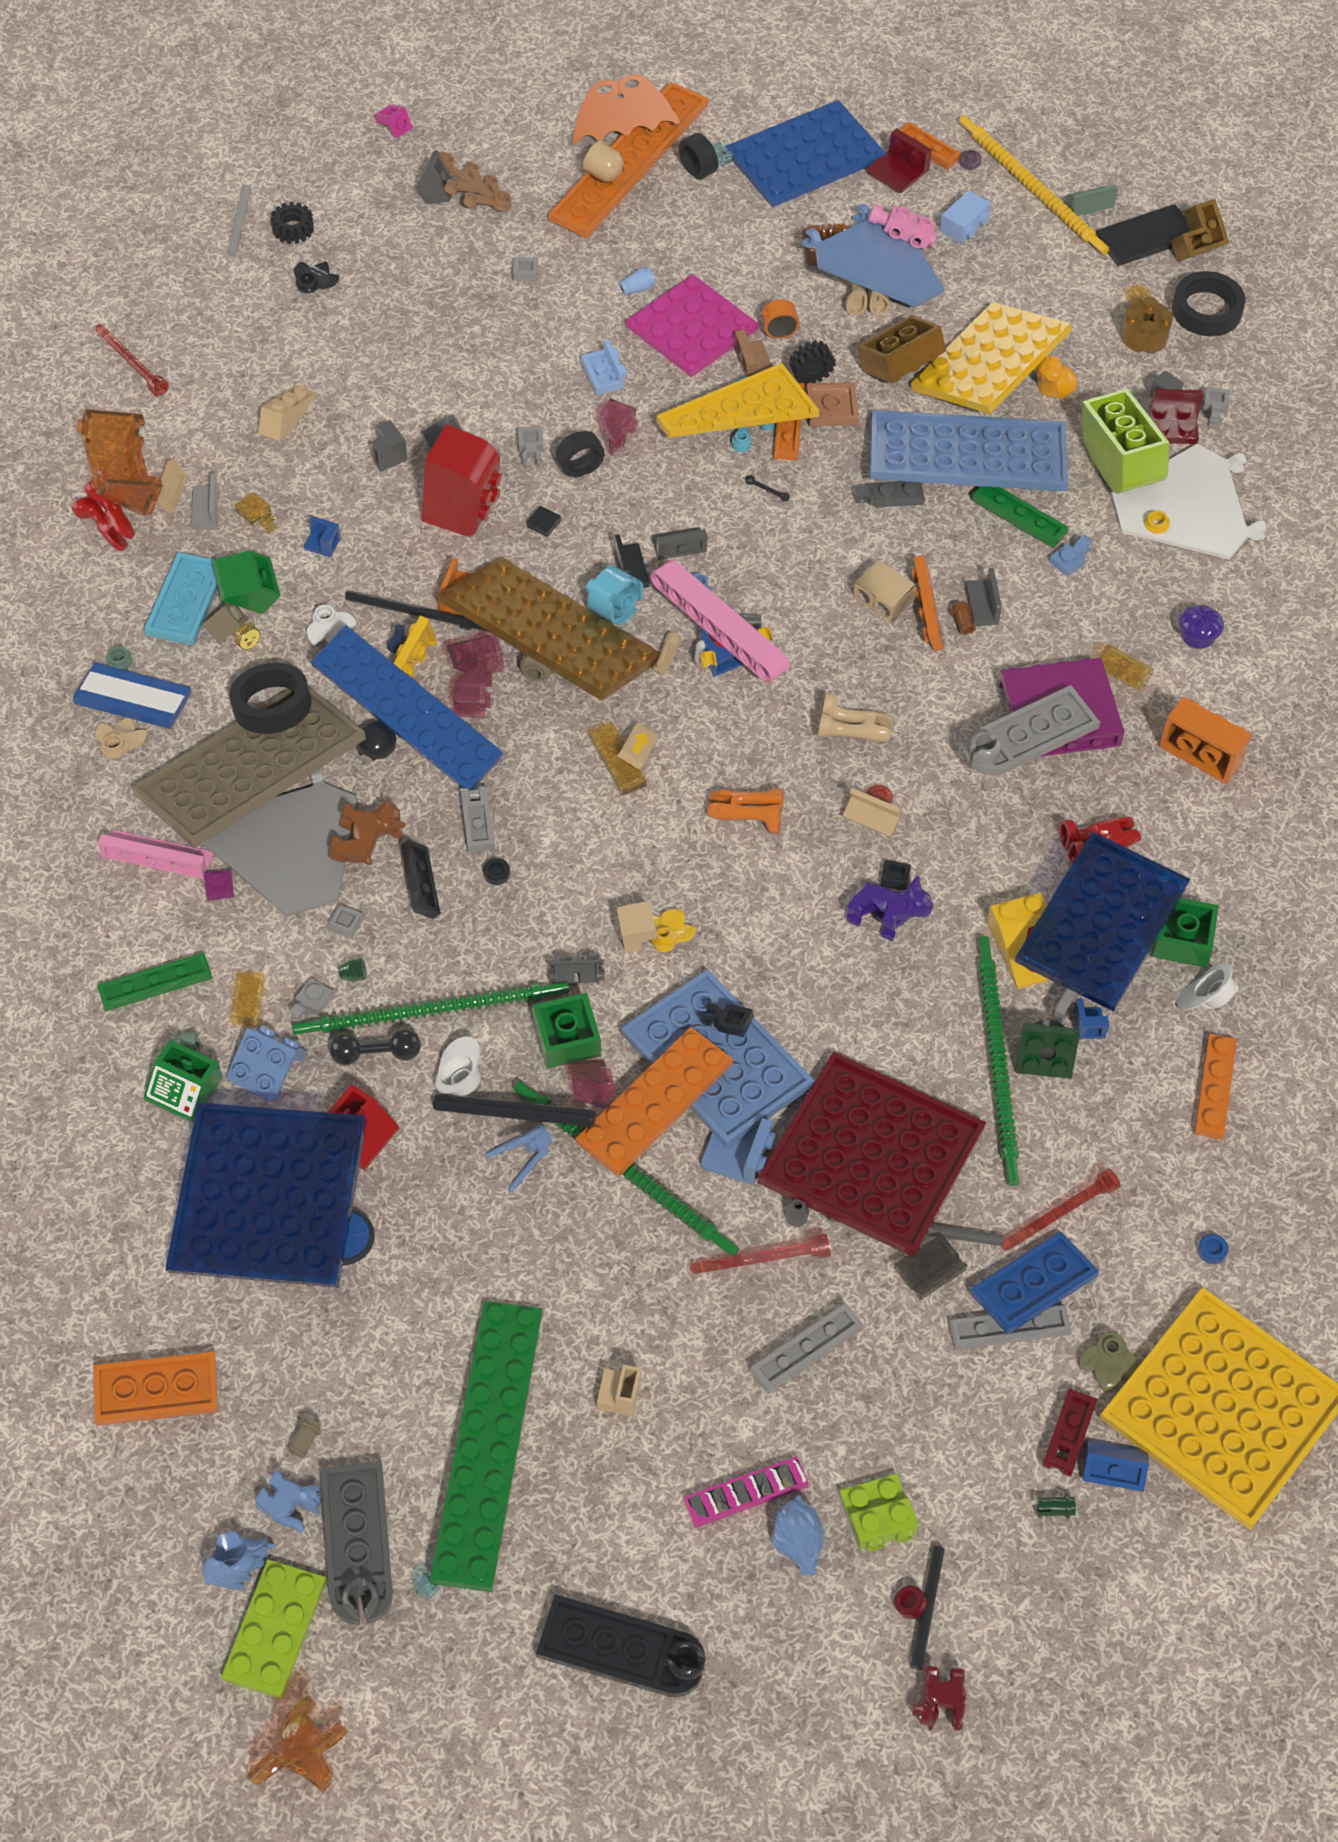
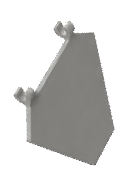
M320 769L309 775L312 783L311 787L274 797L203 843L208 850L286 917L337 902L340 897L346 862L332 860L328 857L334 835L340 837L342 841L350 840L352 832L339 825L345 803L350 804L356 810L358 798L356 795L324 783Z

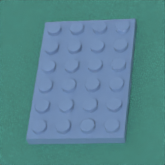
M707 969L623 1026L621 1034L650 1066L690 1027L733 1058V1065L689 1107L724 1146L728 1148L759 1126L762 1118L769 1119L811 1089L815 1080L755 1018H753L744 1037L718 1032L717 1025L705 1026L702 1024L701 1014L711 1015L707 1013V1003L717 1004L719 1009H724L726 1004L744 1007Z

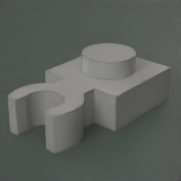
M518 427L519 452H523V464L527 465L529 458H535L537 465H540L541 452H544L542 427Z

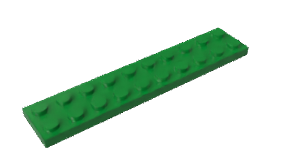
M484 1301L430 1577L431 1584L493 1593L541 1328L542 1308Z

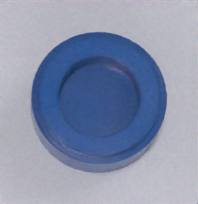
M1216 1234L1204 1236L1198 1246L1200 1258L1209 1264L1221 1263L1228 1253L1226 1240Z

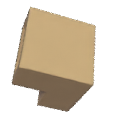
M650 901L617 907L626 953L643 950L641 941L657 938Z
M623 1365L622 1371L604 1368L597 1399V1410L634 1417L641 1385V1368Z

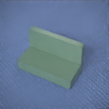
M1116 185L1104 186L1064 196L1063 202L1072 212L1076 213V216L1113 208L1118 188Z

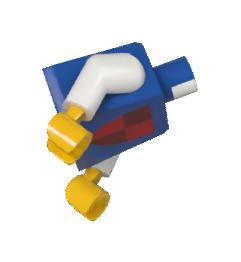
M762 627L757 630L766 639L773 640L769 627ZM705 630L700 632V641L696 644L695 661L702 665V669H706L708 666L712 676L716 677L744 665Z

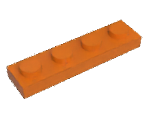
M924 555L914 557L915 568H912V574L915 583L919 582V587L916 588L918 602L923 604V607L919 608L922 622H926L927 627L923 628L926 643L931 642L934 650L944 649L930 572Z
M1209 1033L1194 1132L1196 1135L1223 1140L1237 1039Z

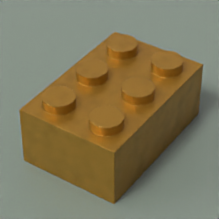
M910 315L859 344L857 351L862 372L889 383H895L908 373L917 371L920 366L927 362L936 360L939 355L946 352V346L941 325Z

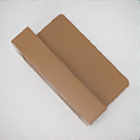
M745 329L735 331V349L745 376H752L771 368L772 365L763 341L749 342Z

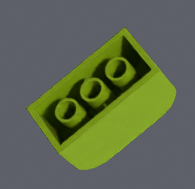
M1128 388L1082 401V432L1086 451L1092 463L1116 494L1167 479L1169 441Z

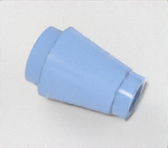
M642 267L619 282L624 295L650 290L652 286L656 285L651 269L649 267L645 269Z

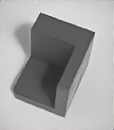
M454 414L443 418L422 431L431 449L446 424L463 430Z

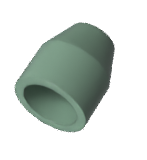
M197 1032L181 1034L172 1039V1041L200 1053V1039Z

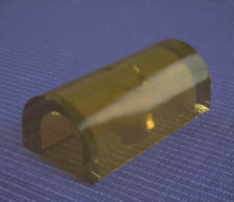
M1107 644L1098 657L1102 658L1107 674L1137 691L1142 689L1153 674L1154 669L1111 644Z

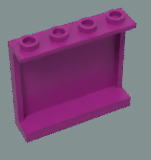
M1085 658L1078 661H1061L1054 664H1037L1030 667L1001 670L998 685L999 688H1004L1011 713L1071 685L1100 721L1098 729L1042 756L1121 746L1125 731L1102 658Z

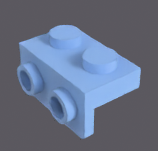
M609 339L604 340V350L581 355L582 365L596 395L624 389V378H627L624 364L619 363L618 351L616 347H612Z

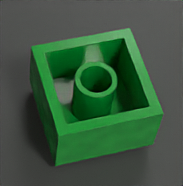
M1164 895L1158 916L1152 957L1207 968L1213 951L1219 905Z
M587 993L533 1005V1022L547 1069L601 1056V1038Z

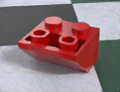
M352 1084L316 1125L320 1143L364 1171L399 1130V1126L373 1097Z

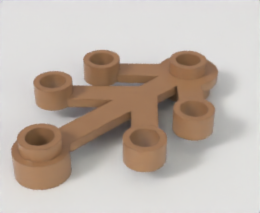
M444 151L439 152L448 171L463 181L457 182L453 179H448L444 186V190L447 193L455 195L458 190L467 191L463 203L470 208H474L479 203L492 205L499 212L510 210L512 205L511 196L499 189L498 179L495 176L487 174L484 180H482L478 171L479 166L470 161L466 163L463 172L453 165L455 160L451 154Z

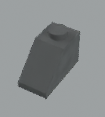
M438 150L433 151L417 184L418 192L426 204L448 202L452 197L451 194L444 190V186L448 179L453 178Z

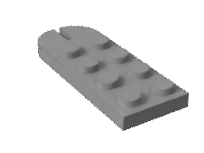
M1070 685L973 731L966 741L965 756L968 762L972 760L971 766L976 771L989 776L1001 775L1098 729L1100 721Z

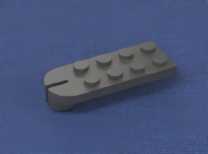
M382 1461L320 1468L331 1607L335 1615L342 1621L352 1625H361L359 1597H364L367 1624L373 1623L381 1619L388 1612L393 1601Z

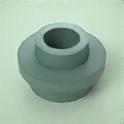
M116 646L108 651L106 663L107 666L125 670L131 665L132 656L124 647Z

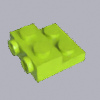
M898 1473L839 1491V1496L859 1551L863 1549H868L870 1552L883 1548L885 1543L897 1540L898 1543L907 1542L915 1537L914 1534H917L919 1523L909 1497L906 1498Z

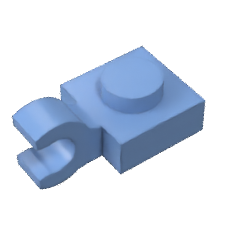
M1083 535L1073 548L1069 544L1064 545L1050 557L1049 563L1068 577L1085 563L1084 555L1091 550L1088 545L1092 543V540Z

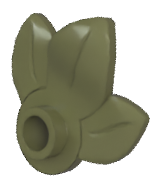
M1114 1332L1103 1334L1098 1339L1096 1345L1085 1349L1080 1359V1369L1095 1371L1096 1380L1105 1392L1114 1388L1121 1380V1377L1128 1380L1139 1367L1135 1355L1126 1350V1342L1123 1337ZM1108 1342L1116 1344V1352H1110L1107 1349Z

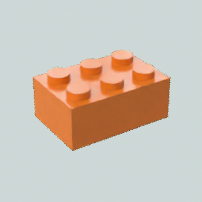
M1183 696L1167 717L1159 747L1227 785L1243 764L1252 734L1244 728L1227 721L1219 714H1215L1200 706L1197 702Z

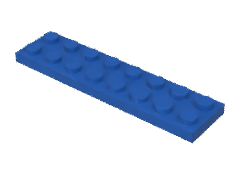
M347 625L311 661V665L461 788L468 787V790H473L504 756L500 749Z

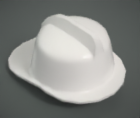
M1221 962L1214 965L1203 976L1186 987L1177 999L1178 1007L1182 1010H1191L1199 1006L1215 1009L1228 1003L1239 989L1231 977L1233 970L1231 964Z
M461 1037L448 1045L441 1057L435 1086L438 1091L455 1096L468 1097L478 1087L481 1081V1074L477 1066L480 1055V1046L477 1040L472 1037Z

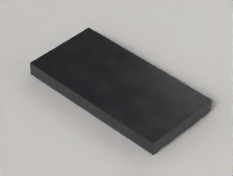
M1173 204L1096 230V236L1109 247L1108 255L1115 264L1121 266L1173 248L1171 240L1190 231L1185 216Z

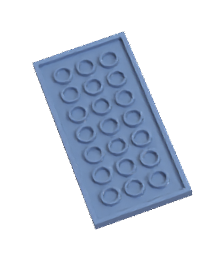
M872 410L870 479L1067 491L1066 424L1062 421Z

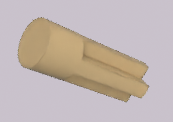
M675 632L667 634L660 650L661 655L654 664V671H659L663 675H665V672H668L681 642L679 634Z

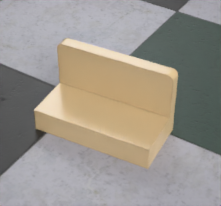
M851 788L849 792L851 798L843 813V818L892 838L902 817L900 808Z

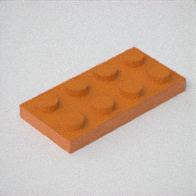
M215 1351L93 1365L94 1417L96 1426L219 1412Z

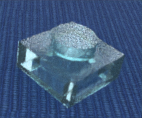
M721 142L713 144L718 157V168L732 162L733 155Z

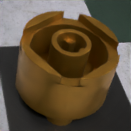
M1146 297L1144 300L1134 302L1127 308L1122 326L1123 343L1129 349L1139 353L1140 351H1148L1149 354L1162 350L1169 338L1173 320L1172 312L1166 306L1157 302L1154 297Z

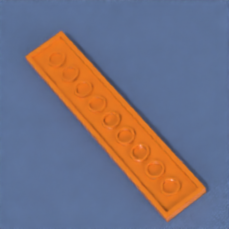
M670 82L661 94L674 110L680 124L667 120L660 122L654 131L644 126H637L632 129L628 136L622 134L610 147L618 151L623 157L624 166L621 174L612 182H603L587 172L549 213V221L588 238L708 106L709 98Z

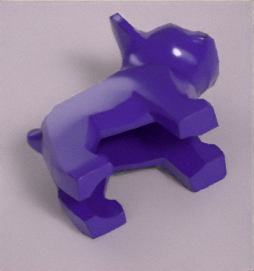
M918 876L913 879L908 889L901 892L892 891L866 882L864 888L849 901L847 922L859 927L862 921L861 917L873 912L882 920L881 924L884 925L881 937L893 942L896 934L895 930L903 925L910 917H928L934 908V904L931 901L930 894L921 888L920 877Z

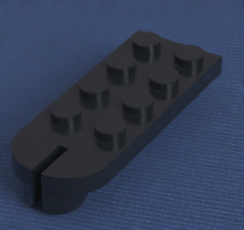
M556 1594L554 1595L536 1651V1658L668 1697H682L695 1690L702 1679L705 1669L704 1649L701 1643L691 1634ZM676 1663L692 1667V1669L685 1670L678 1668L676 1666Z

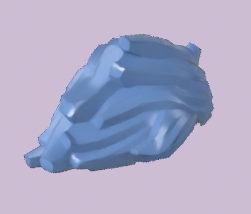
M797 1495L792 1501L786 1502L785 1505L780 1507L775 1520V1532L771 1541L780 1554L788 1556L800 1567L801 1576H806L808 1573L811 1575L817 1574L815 1567H817L820 1550L823 1549V1526L815 1508L804 1502L802 1497Z
M234 1531L221 1534L216 1540L214 1555L206 1559L202 1567L205 1584L208 1586L210 1584L222 1586L231 1590L244 1589L242 1583L251 1581L249 1574L265 1566L266 1562L263 1558L269 1556L268 1550L275 1548L274 1544L269 1543L267 1538L261 1540L244 1538Z

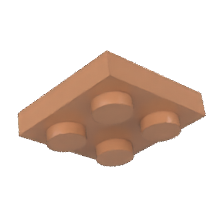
M855 382L807 384L806 393L819 409V417L809 418L810 426L858 425L859 417Z

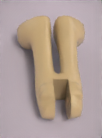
M851 282L853 291L847 298L846 310L851 315H861L867 308V293L865 287ZM868 289L870 311L873 314L886 313L890 308L889 297Z
M826 692L818 737L847 736L866 739L875 743L888 742L890 740L893 717L874 711L842 708L838 706L835 695Z

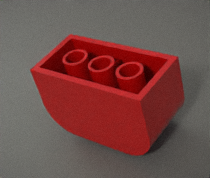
M445 425L425 458L422 522L467 537L473 536L482 521H486L488 518L490 507L493 503L497 502L501 492L498 489L502 478V473H499L500 456L489 442L451 425Z

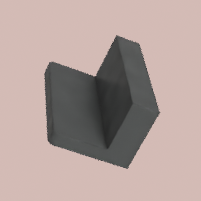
M700 527L652 536L658 560L707 552L708 536L706 529L701 530Z
M989 568L986 580L966 582L971 617L975 626L999 624L1002 605L994 568Z

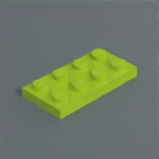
M267 1559L221 1676L222 1681L282 1700L325 1588L326 1577Z

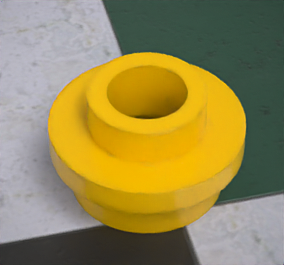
M1156 510L1146 517L1145 527L1151 533L1162 534L1169 529L1170 519L1165 512ZM1160 521L1161 524H1154L1153 522Z

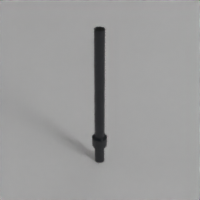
M350 590L346 592L345 599L348 601L455 624L465 630L471 631L473 628L489 632L463 615Z

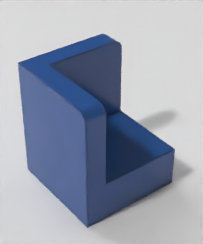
M311 517L309 521L311 533L304 544V549L332 557L341 540L339 524Z
M1077 998L1074 1007L1076 1028L1080 1029L1079 1039H1105L1109 1028L1108 1016H1103L1101 1008H1084L1083 998Z

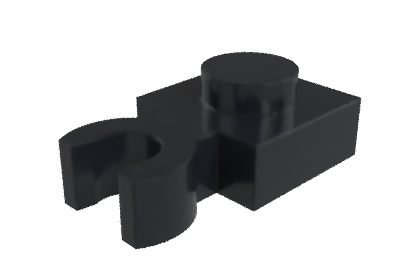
M707 1003V1013L711 1015L701 1014L700 1016L702 1024L705 1026L717 1025L718 1032L744 1037L754 1018L753 1009L732 1004H726L724 1009H719L717 1004Z

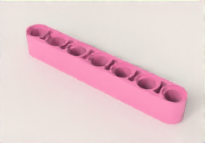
M671 559L651 573L652 583L662 594L764 682H772L790 668L789 660L782 651L677 561Z

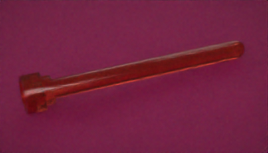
M102 324L96 325L95 331L147 381L148 390L154 396L159 397L168 391L169 383L162 376L153 375Z
M1109 1168L1097 1174L1094 1184L1004 1239L1001 1248L1008 1251L1098 1194H1111L1120 1188L1118 1177Z
M825 1233L814 1235V1239H809L808 1243L695 1262L691 1265L690 1270L694 1274L808 1254H812V1257L825 1258L831 1256L827 1234Z

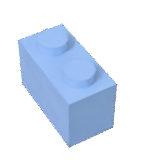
M968 190L942 214L940 232L962 244L968 238H972L980 226H985L989 222L991 202Z

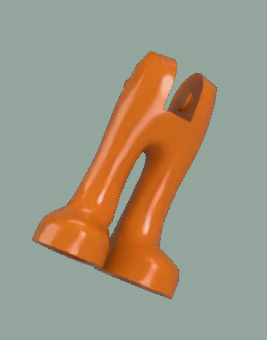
M773 788L764 792H740L721 789L710 793L709 802L711 804L707 807L709 817L719 820H759L766 823L770 833L779 834L781 813L784 805V788Z

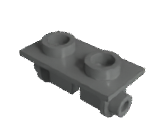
M584 955L582 960H571V956H556L554 961H549V967H555V971H549L550 982L561 983L568 981V984H575L574 973H580V983H599V980H605L604 969H599V966L604 965V959H598V955Z

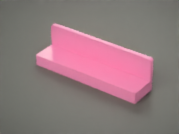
M112 830L110 836L101 834L98 841L101 857L204 879V873H207L214 855L209 850Z

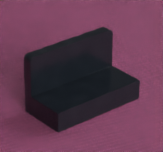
M620 534L614 535V553L619 569L640 580L643 583V587H649L650 581L639 543L622 545Z

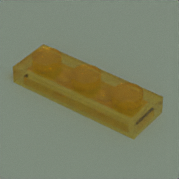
M613 722L589 731V738L622 796L646 787L647 780L641 770L618 757L625 742Z

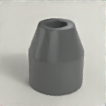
M798 1199L791 1201L786 1207V1221L795 1227L802 1226L807 1222L809 1208L806 1204Z

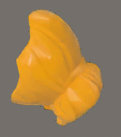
M1056 356L1045 357L1034 369L1037 372L1038 390L1045 396L1065 398L1077 389L1078 380L1076 374L1070 367L1062 364L1061 360Z

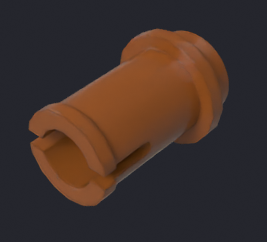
M965 601L955 603L952 606L951 614L957 620L960 633L966 635L975 632L976 626L970 614V605Z

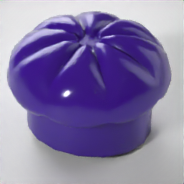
M1193 605L1186 608L1179 617L1181 637L1188 646L1203 649L1211 646L1224 630V621L1221 614L1208 605Z

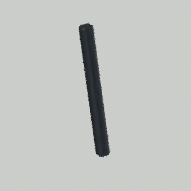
M436 1094L432 1104L436 1111L593 1127L596 1121L594 1110Z

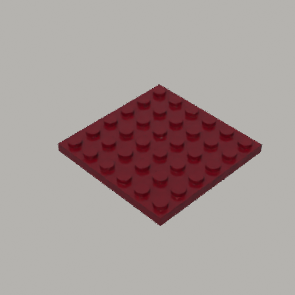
M833 1052L759 1174L757 1183L792 1200L798 1199L804 1202L808 1208L914 1258L981 1137L987 1122Z

